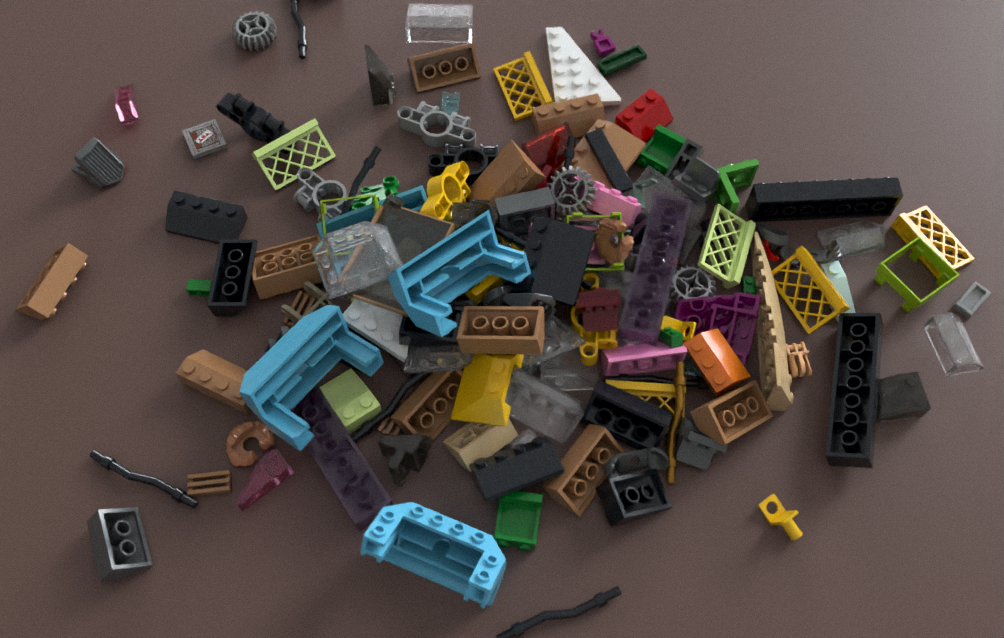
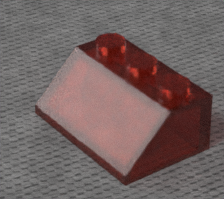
M566 121L521 144V150L540 171H543L545 165L552 166L553 170H555L564 162L565 158L563 155L567 147L568 136H573L568 122Z

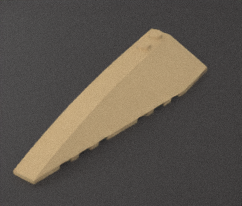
M754 232L750 250L756 295L761 296L756 325L760 387L770 410L786 411L793 403V393L790 392L792 376L788 372L782 314L773 275L758 232Z

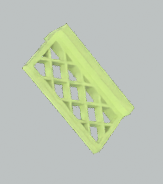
M315 118L251 154L258 162L275 191L297 179V175L288 174L290 164L299 166V169L306 167L313 170L336 157ZM315 131L320 137L318 143L309 141L310 134ZM301 141L305 143L303 152L293 149L295 142ZM308 144L317 146L316 155L306 153ZM320 147L327 149L330 156L327 158L318 157ZM280 150L290 151L288 160L278 158ZM293 152L302 154L300 164L291 162ZM305 156L315 158L313 166L303 165ZM266 158L274 159L273 169L265 167L262 160ZM277 160L287 163L285 173L275 170ZM274 173L284 175L281 184L276 185L274 182Z
M719 203L714 207L697 265L723 281L722 286L726 289L740 284L756 223L752 220L744 221ZM719 212L723 214L726 221H721ZM732 221L739 225L737 231L735 230ZM727 223L730 233L726 234L723 224ZM715 226H718L721 236L716 235ZM730 235H732L734 245L732 246L728 238ZM723 238L726 248L722 249L718 239ZM711 241L714 242L715 247L717 249L716 251H712V248L710 246ZM725 250H728V253L730 255V259L728 261L723 252ZM714 254H719L722 263H717ZM706 256H709L713 266L705 263ZM719 266H724L725 275L721 273Z

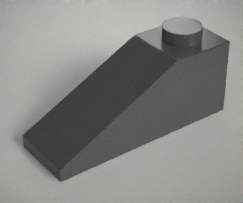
M686 139L659 185L676 193L679 188L671 184L674 177L687 171L695 157H701L704 152L703 147Z

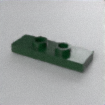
M637 44L597 61L596 67L606 77L646 60L647 54Z

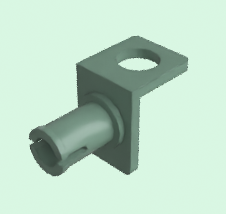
M649 178L633 183L634 191L623 196L636 198L637 202L642 204L641 209H646L642 188L657 184L658 181L654 178Z

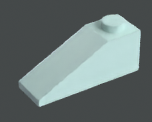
M839 261L822 264L820 268L851 308L845 313H856L847 277ZM829 305L832 312H834L835 310L832 305ZM838 315V316L835 317L836 320H837V322H839V315Z

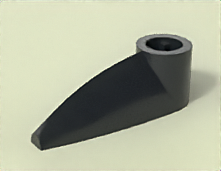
M639 213L637 215L635 226L628 235L634 237L633 247L657 231L660 225L658 215Z

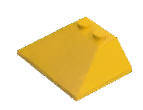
M468 353L451 419L506 427L511 407L505 403V398L513 368L521 369L524 354Z

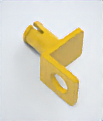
M663 315L661 322L656 324L655 329L660 334V329L672 327L683 334V341H688L694 336L696 323L683 322ZM690 327L689 334L685 336L686 329Z
M775 494L769 495L758 504L759 509L770 525H782L791 541L803 535L792 519L799 512L797 510L786 511ZM769 502H774L777 509L774 514H770L767 511L766 506Z

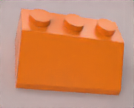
M718 328L699 333L683 343L687 348L688 356L716 398L751 378Z

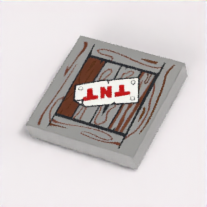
M215 119L182 130L194 160L228 148Z

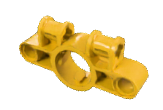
M464 161L447 166L442 175L429 179L427 183L428 198L420 209V213L454 223V220L459 216L457 208H462L466 203V199L471 194V190L465 182L469 175V168Z
M584 274L583 279L593 284L589 291L599 288V279L596 274ZM581 287V292H589ZM576 303L575 307L573 306L571 310V326L574 333L580 337V360L585 366H593L598 361V349H614L618 346V341H616L618 328L616 330L586 332L584 327L578 323V315L582 313V309L577 308ZM591 352L593 355L587 356L585 353Z

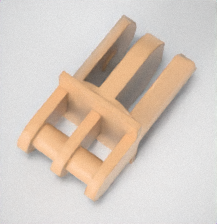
M805 343L786 344L787 361L792 378L797 376L803 377L804 374L811 376L812 370L807 357L809 350H806Z

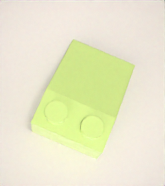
M352 368L317 388L348 436L360 429L361 425L367 420H372L382 412L379 402Z

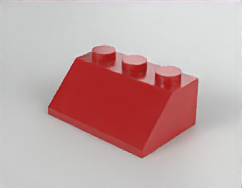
M650 88L616 116L615 124L647 143L654 135V130L658 124L666 127L674 118L664 98Z

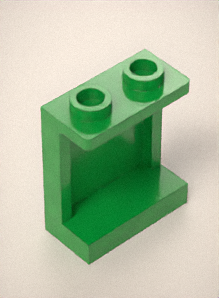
M658 124L654 130V135L636 158L635 163L664 178L686 139Z
M515 491L500 497L493 536L498 547L509 548L514 546L526 552L531 551V549L535 550L542 494Z

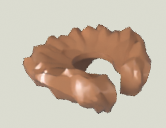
M616 218L602 219L599 222V228L595 231V244L598 246V253L610 265L622 263L628 257L634 244V237L628 235L621 238L618 247L610 239L613 233L624 232L627 229V224Z
M243 421L242 424L235 426L226 439L227 442H225L227 448L225 452L233 466H249L258 460L255 451L251 450L249 452L243 448V444L248 438H257L260 448L263 450H268L271 445L275 444L273 432L260 421Z

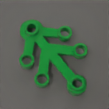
M388 176L382 180V184L361 188V195L356 196L376 194L378 200L386 199L385 193L388 191L391 193L390 197L399 194L397 188L400 184L395 176ZM355 198L352 211L372 204L373 198Z

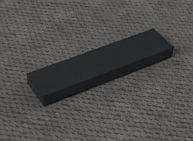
M600 128L586 133L584 137L613 189L621 193L632 190V182L603 130Z

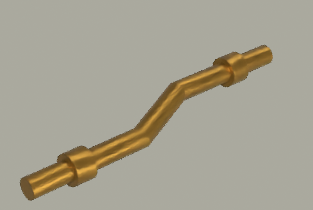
M676 362V377H674V387H676L675 412L667 437V457L669 459L667 484H675V468H677V459L675 458L676 433L684 410V387H686L684 362Z

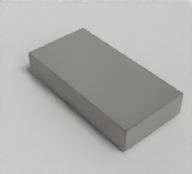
M975 281L952 308L969 319L991 292Z

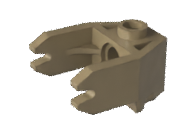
M305 281L303 283L304 290L317 300L304 316L326 305H333L326 292L324 293L311 282ZM286 304L281 306V312L295 324L304 317Z

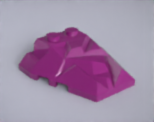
M738 292L732 295L682 299L678 301L674 319L683 322H695L694 336L718 328L743 366L746 367L758 321L761 296ZM690 327L686 329L685 336L689 334Z

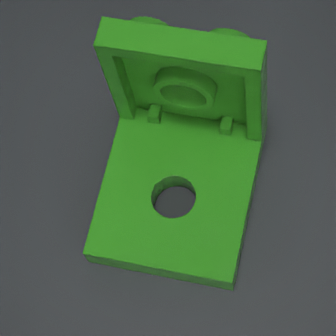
M757 159L745 160L741 163L728 164L724 167L716 168L720 172V177L715 187L716 192L713 197L716 205L719 203L732 213H736L740 201L734 189L751 186L759 167Z

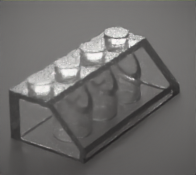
M513 368L505 398V403L511 407L509 416L565 445L584 415L585 404L522 369Z

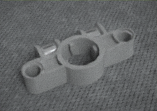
M425 101L419 104L417 110L404 106L397 111L400 128L421 135L423 142L428 146L443 147L448 143L449 145L463 144V149L467 147L476 148V132L469 128L471 118L468 116L463 117L457 115L456 112H453L450 116L446 112L439 111V106L428 105ZM433 124L446 126L445 132L440 134L429 133L426 129Z
M304 167L298 170L297 178L301 188L294 194L293 201L301 204L306 212L315 208L319 214L318 222L320 223L322 221L319 200L330 193H336L341 198L348 197L346 188L338 181L323 180L310 168ZM347 199L339 200L334 205H326L327 214H324V220L339 216L346 206Z

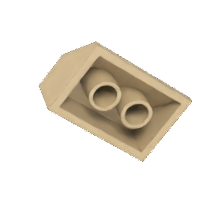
M509 418L506 427L468 422L445 439L443 444L460 465L471 472L469 464L474 463L479 458L493 456L501 448L512 443L518 434Z

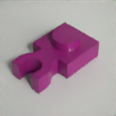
M602 28L599 29V35H596L594 31L590 33V37L594 41L593 46L600 57L615 52V45L609 36L604 37Z

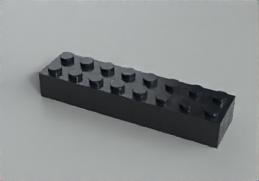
M898 177L753 184L745 205L748 220L753 222L891 216L904 195Z
M881 313L839 314L825 455L829 466L873 468L883 336Z

